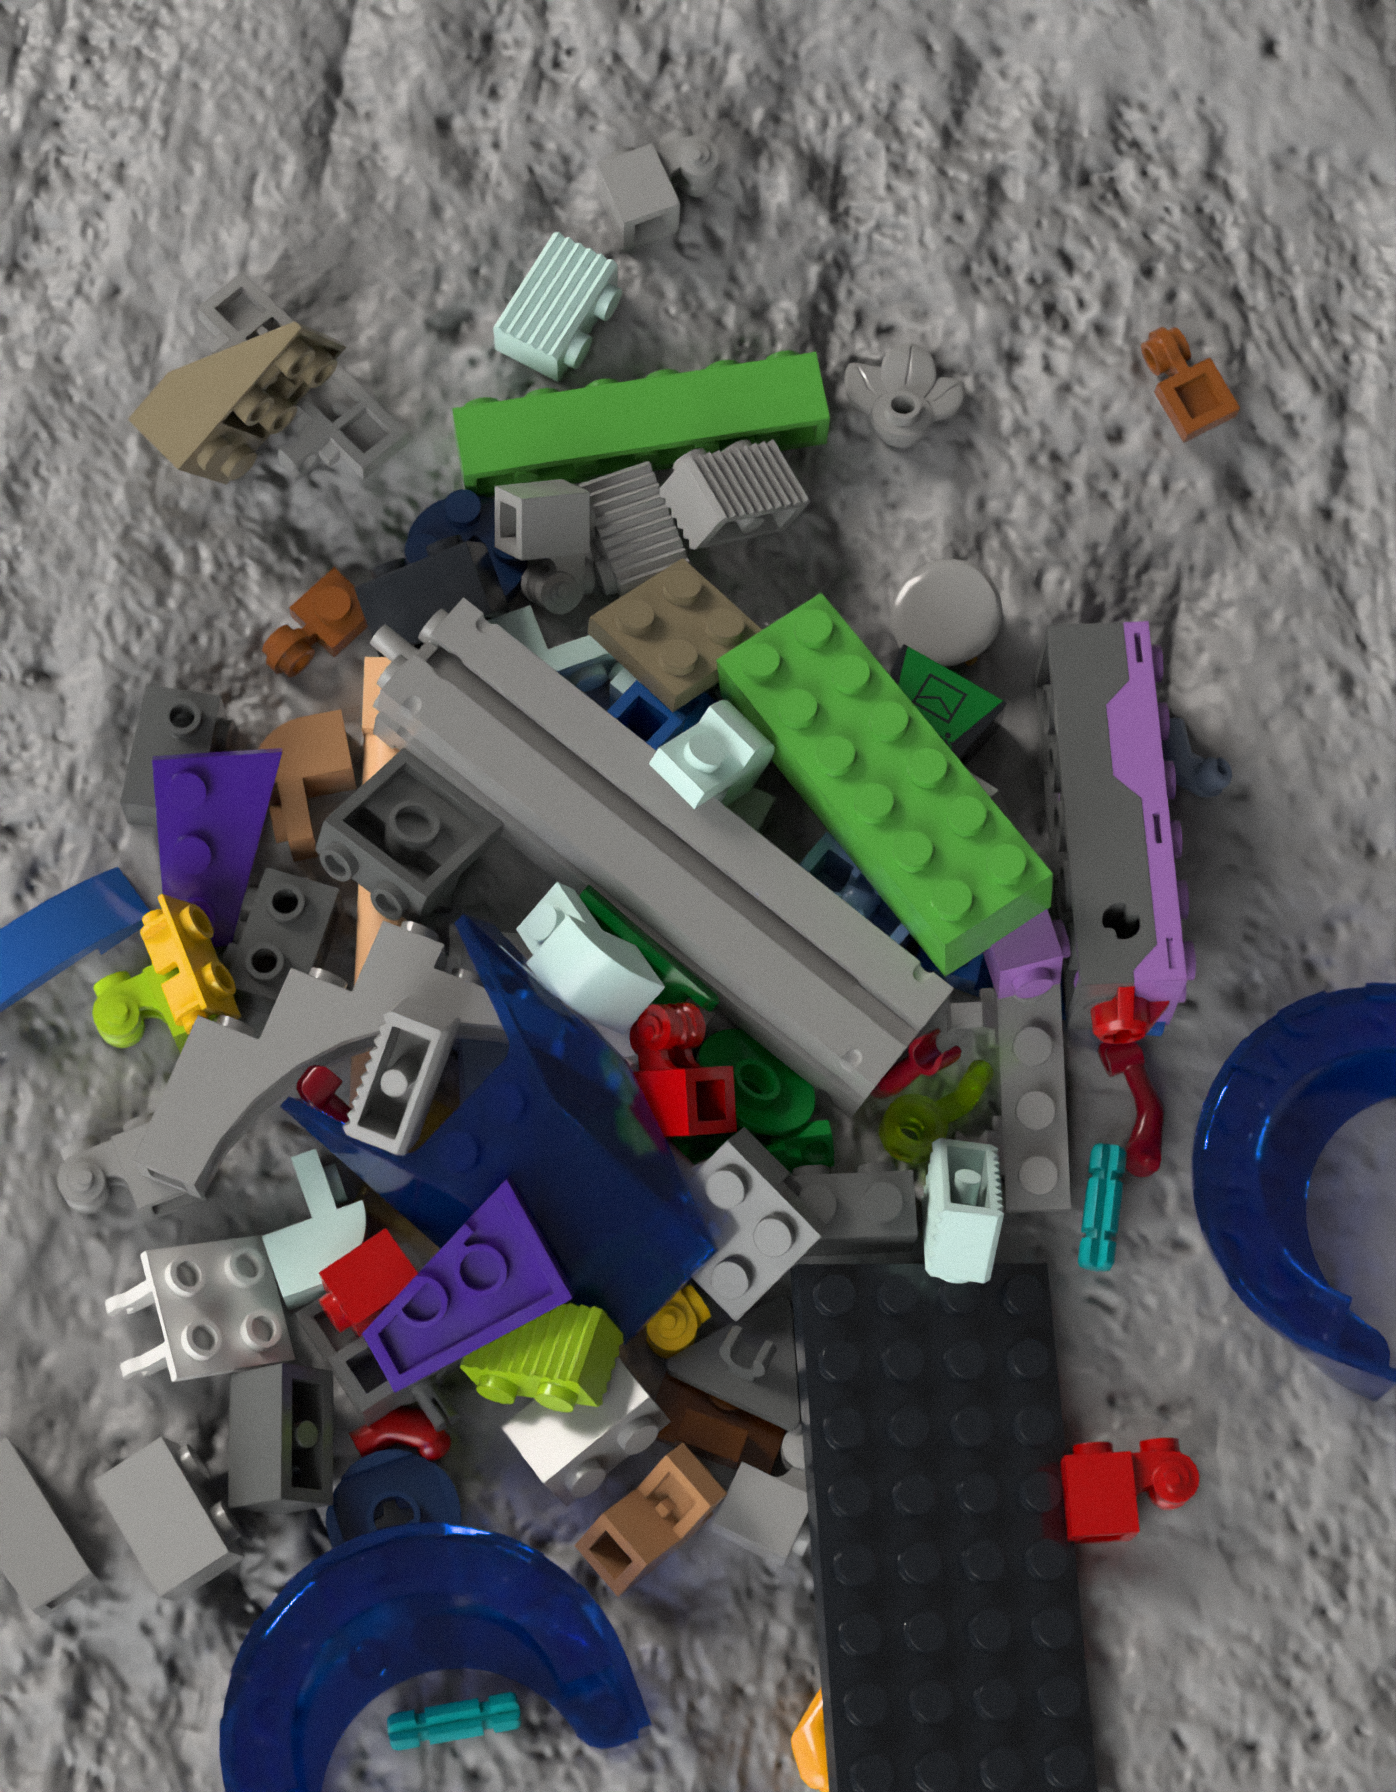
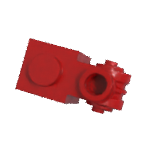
M684 1002L649 1005L631 1027L629 1034L630 1045L638 1055L639 1071L631 1072L635 1138L737 1132L733 1066L702 1067L693 1057L692 1049L698 1047L703 1042L706 1031L704 1017L699 1008L694 1004Z
M1164 1437L1142 1440L1139 1442L1140 1452L1134 1453L1132 1451L1114 1452L1112 1442H1087L1074 1445L1073 1455H1064L1060 1461L1068 1542L1074 1541V1545L1131 1541L1140 1532L1136 1499L1140 1493L1147 1492L1150 1501L1162 1510L1171 1511L1178 1509L1188 1502L1199 1487L1200 1475L1197 1466L1191 1458L1180 1451L1179 1439Z

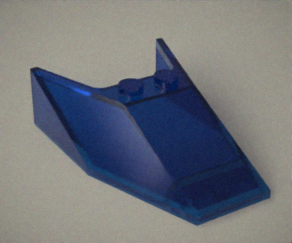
M463 913L455 922V925L508 1037L510 1047L504 1061L419 1149L411 1153H405V1156L393 1154L347 1136L343 1129L345 1123L310 1106L301 1098L289 1096L280 1107L440 1249L510 1175L575 1292L573 1299L564 1304L585 1305L589 1308L595 1306L602 1309L623 1333L624 1343L622 1345H627L719 1249L628 1061L584 1016L561 1001L537 978L526 964L528 959L493 924Z

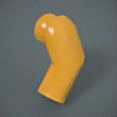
M820 1687L792 1734L791 1747L800 1778L811 1789L829 1792L822 1692Z

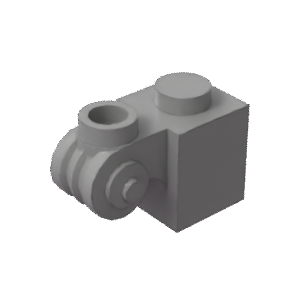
M681 127L665 134L660 139L659 146L654 147L653 143L637 149L624 147L609 154L605 160L597 162V194L623 251L679 232L680 202L674 191L675 188L679 187L682 192L694 197L705 196L714 189L718 180L719 152L711 140L704 136L694 135L688 127Z
M563 479L495 486V548L521 561L538 559L539 562L530 565L522 576L521 587L523 594L527 600L553 614L562 615L571 612L579 604L583 595L590 594L593 591L595 585L593 565L585 557V554L590 553V533L595 526V510L590 500V492Z
M154 1113L144 1114L128 1121L122 1127L124 1132L111 1136L110 1141L100 1144L96 1136L84 1137L65 1145L60 1150L64 1162L60 1166L57 1175L58 1188L68 1205L80 1213H96L103 1209L109 1202L111 1195L110 1186L122 1185L131 1191L136 1208L144 1223L206 1200V1197L204 1195L202 1199L145 1177L138 1171L132 1160Z
M799 1424L797 1429L788 1431L781 1445L780 1459L788 1473L780 1477H773L742 1462L713 1521L711 1529L712 1533L782 1567L791 1551L803 1557L810 1542L802 1424Z

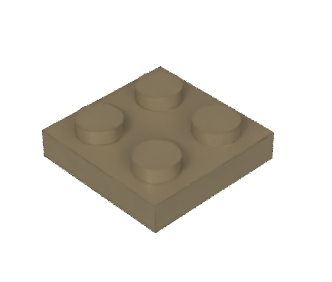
M682 558L590 616L587 633L668 709L674 712L719 682L716 659L759 633L762 629Z

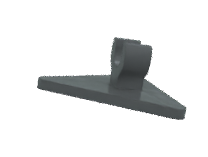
M776 1297L744 1315L736 1322L728 1324L667 1360L666 1370L670 1376L787 1431H793L798 1428L800 1413L792 1305L788 1297Z

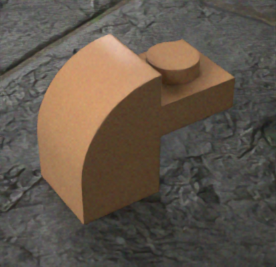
M341 709L290 720L273 730L258 748V750L282 748V755L268 806L276 843L288 841L293 862L318 857V853L315 851L316 842L307 798L357 789Z
M681 1443L664 1456L635 1490L603 1512L574 1546L619 1597L688 1541L714 1515L712 1510L723 1500L727 1493L713 1478L708 1468L700 1463L684 1443Z

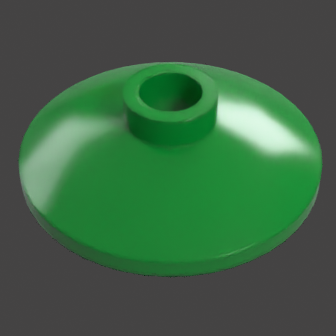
M742 1029L718 1031L709 1036L700 1047L696 1056V1062L700 1066H733L736 1124L760 1134L778 1136L797 1131L811 1117L815 1108L814 1087Z

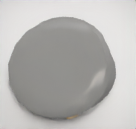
M941 559L930 562L913 572L898 588L890 607V628L900 649L905 644L947 669H956L965 664L971 666L978 660L977 657L992 645L1000 631L1002 616L1001 596L993 580L977 565L959 559Z

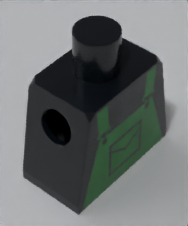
M903 644L889 675L962 764L966 766L997 732L1002 723L1007 702Z

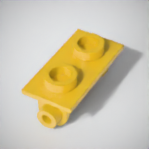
M165 894L159 895L157 898L162 909L150 911L142 917L144 927L140 930V934L157 974L165 975L176 967L180 971L179 974L161 984L175 1024L177 1026H184L186 1033L190 1034L197 1016L209 1019L208 1017L212 1014H217L235 1019L241 1018L233 994L236 992L235 982L228 969L219 962L210 939L213 937V927L209 918L195 904Z

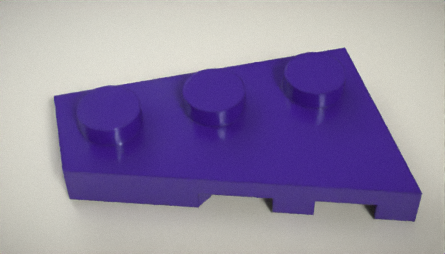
M282 748L153 756L152 758L162 894L195 904L204 911L213 927V937L210 938L213 947L228 946L233 941L278 771Z
M510 1175L362 1333L394 1393L573 1299L575 1292Z

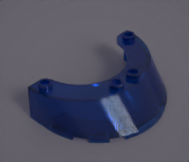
M1366 983L1364 987L1347 988L1328 993L1325 990L1277 1011L1276 1015L1256 1028L1247 1038L1245 1037L1224 1062L1208 1090L1195 1128L1191 1156V1184L1196 1214L1202 1235L1212 1258L1226 1282L1240 1300L1266 1326L1310 1364L1348 1390L1374 1402H1377L1396 1385V1369L1389 1367L1390 1350L1388 1343L1378 1330L1368 1325L1349 1309L1353 1297L1330 1287L1322 1274L1309 1240L1306 1203L1312 1172L1318 1157L1331 1137L1357 1114L1379 1103L1396 1099V983Z
M445 1522L410 1523L386 1527L360 1535L319 1556L290 1578L285 1584L286 1587L271 1601L260 1618L254 1621L240 1646L230 1671L231 1677L219 1726V1756L225 1792H323L327 1769L333 1753L342 1736L356 1717L375 1699L396 1685L414 1677L444 1670L467 1669L501 1675L524 1685L555 1708L572 1727L578 1739L591 1748L600 1750L617 1748L651 1734L652 1723L629 1660L616 1631L589 1592L566 1571L545 1557L542 1552L496 1531L489 1532L467 1526L449 1525V1523Z

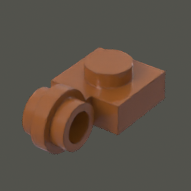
M1160 327L1149 333V340L1141 344L1142 355L1154 375L1159 376L1165 373L1171 376L1157 383L1154 393L1183 443L1237 416L1240 407L1211 357L1189 367L1186 362L1191 359L1190 347L1183 333L1177 327L1169 330L1165 327Z
M335 567L289 607L291 617L302 628L293 630L289 625H283L275 630L265 641L262 652L267 656L266 665L276 674L284 672L288 677H294L303 671L315 655V650L311 646L316 642L329 654L336 657L368 627L354 590L355 586Z

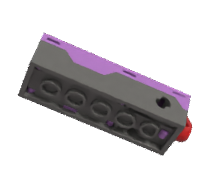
M1149 621L1047 625L1034 675L1056 920H1062L1070 945V957L1063 958L1061 973L1067 1029L1092 1028L1093 1034L1098 1039L1110 1044H1125L1144 1038L1156 1022L1166 1021L1165 1025H1169L1177 1004L1184 1003L1186 1000L1187 980H1194L1196 973L1194 944L1192 941H1183L1181 919H1187L1189 914L1188 886L1186 880H1176L1174 859H1180L1182 856V829L1179 820H1170L1168 799H1174L1176 794L1175 766L1173 761L1163 760L1162 741L1168 740L1170 730L1169 709L1166 702H1157L1155 682H1162L1163 654L1160 644H1151Z

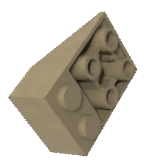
M294 321L168 372L128 420L178 470L227 485L230 480H236L249 471L257 459L255 452L271 434L279 433L290 424L297 413L296 405L311 388L322 385L331 377L338 364L336 359L345 350L346 346L337 339Z

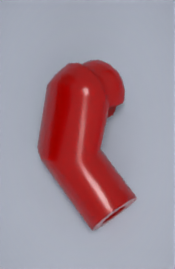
M403 1405L370 1426H367L365 1423L348 1433L361 1457L381 1450H387L399 1443L416 1447L421 1457L428 1461H434L443 1457L451 1447L449 1434L445 1430L436 1432L423 1410Z

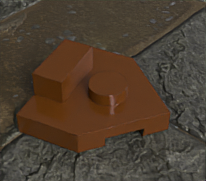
M666 1370L655 1402L671 1422L658 1432L655 1440L675 1448L684 1443L694 1455L738 1471L741 1463L744 1462L770 1475L786 1430L670 1376Z

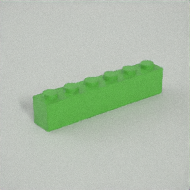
M792 350L776 352L765 360L739 363L735 360H721L710 364L706 369L680 373L674 369H663L649 374L644 379L619 382L611 378L599 379L589 383L585 388L559 391L554 388H541L529 392L525 397L502 401L491 397L477 398L469 401L463 407L452 408L454 435L464 490H470L477 496L485 497L495 496V486L558 479L575 484L587 482L646 461L651 463L652 471L671 469L677 459L694 449L703 448L706 453L710 452L713 454L718 450L722 452L733 443L746 439L750 440L752 444L756 443V445L763 441L768 443L774 439L780 451L827 444L830 423L817 353L799 354Z

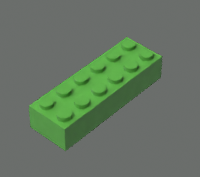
M822 592L716 659L720 696L724 700H728L774 745L775 750L771 760L944 977H947L990 948L992 944L1051 907L1053 873Z

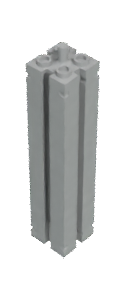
M464 597L450 613L440 609L430 618L418 636V639L424 643L420 650L411 645L388 625L384 624L370 641V645L392 661L377 681V685L381 690L373 704V707L379 711L375 718L373 734L392 749L402 750L405 748L502 821L504 824L500 836L557 882L574 889L578 896L590 884L708 986L720 999V1002L715 1007L719 1012L816 1090L828 1093L832 1099L831 1102L852 1117L954 988L934 972L929 973L925 971L917 958L715 797L694 809L649 765L656 753L655 749L497 623L490 624L484 618V613Z

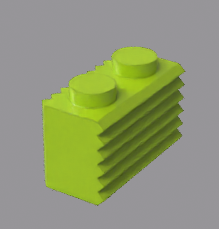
M572 1303L568 1305L562 1304L463 1357L460 1368L477 1385L476 1391L481 1396L497 1403L513 1404L516 1396L535 1398L542 1406L564 1413L572 1412L575 1404L599 1407L603 1404V1394L607 1392V1382L611 1380V1370L615 1368V1358L619 1356V1346L624 1343L623 1333L607 1314L598 1307L593 1306L589 1308L585 1305L576 1306Z

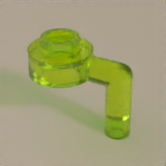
M984 1060L973 1061L956 1089L937 1101L919 1094H906L896 1098L887 1108L879 1124V1138L885 1150L897 1160L905 1163L918 1164L930 1160V1153L933 1152L932 1142L939 1138L946 1139L948 1124L969 1113L976 1106L993 1078L994 1071L992 1066ZM906 1128L914 1131L919 1141L908 1138L900 1129Z

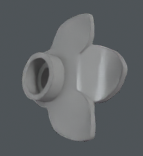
M906 343L894 347L884 357L882 367L850 363L845 371L844 384L850 403L855 408L870 414L872 425L880 439L894 447L915 445L929 431L932 422L953 417L962 407L964 401V382L955 378H936V367L932 355L925 348L914 343Z

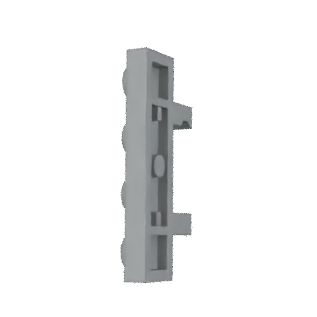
M243 271L197 307L198 320L216 336L209 344V350L212 354L294 322ZM337 364L336 370L331 377L322 385L311 388L296 405V415L299 417L296 420V428L299 430V439L290 447L280 446L278 449L279 464L296 481L317 467L321 460L328 466H332L340 458L364 480L409 443V432Z
M1060 984L1053 985L1051 989L1039 996L1025 999L1018 998L1016 995L998 999L993 985V988H982L979 990L980 1002L949 1003V1007L946 1008L947 1035H951L955 1030L971 1029L975 1034H987V1048H996L999 1116L991 1117V1131L985 1130L982 1134L963 1136L958 1131L951 1135L952 1140L990 1144L998 1148V1169L1000 1170L999 1176L1002 1180L1003 1213L1068 1212L1071 1209Z

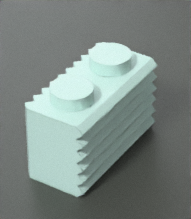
M554 232L493 327L495 350L559 382L563 373L567 371L568 366L577 369L584 361L592 343V336L588 334L591 333L593 325L597 323L598 318L606 322L614 313L622 295V289L618 287V264L613 259H606L603 254H596L591 248H585L581 243H575L570 237H564L560 232Z
M939 1138L932 1142L931 1163L928 1164L926 1185L923 1186L924 1196L921 1197L925 1270L930 1276L939 1277L951 1283L960 1284L969 1281L985 1283L990 1281L1004 1217L1002 1212L1004 1207L1002 1206V1191H1000L1002 1184H1000L1001 1177L999 1176L1000 1170L998 1169V1148L990 1144Z

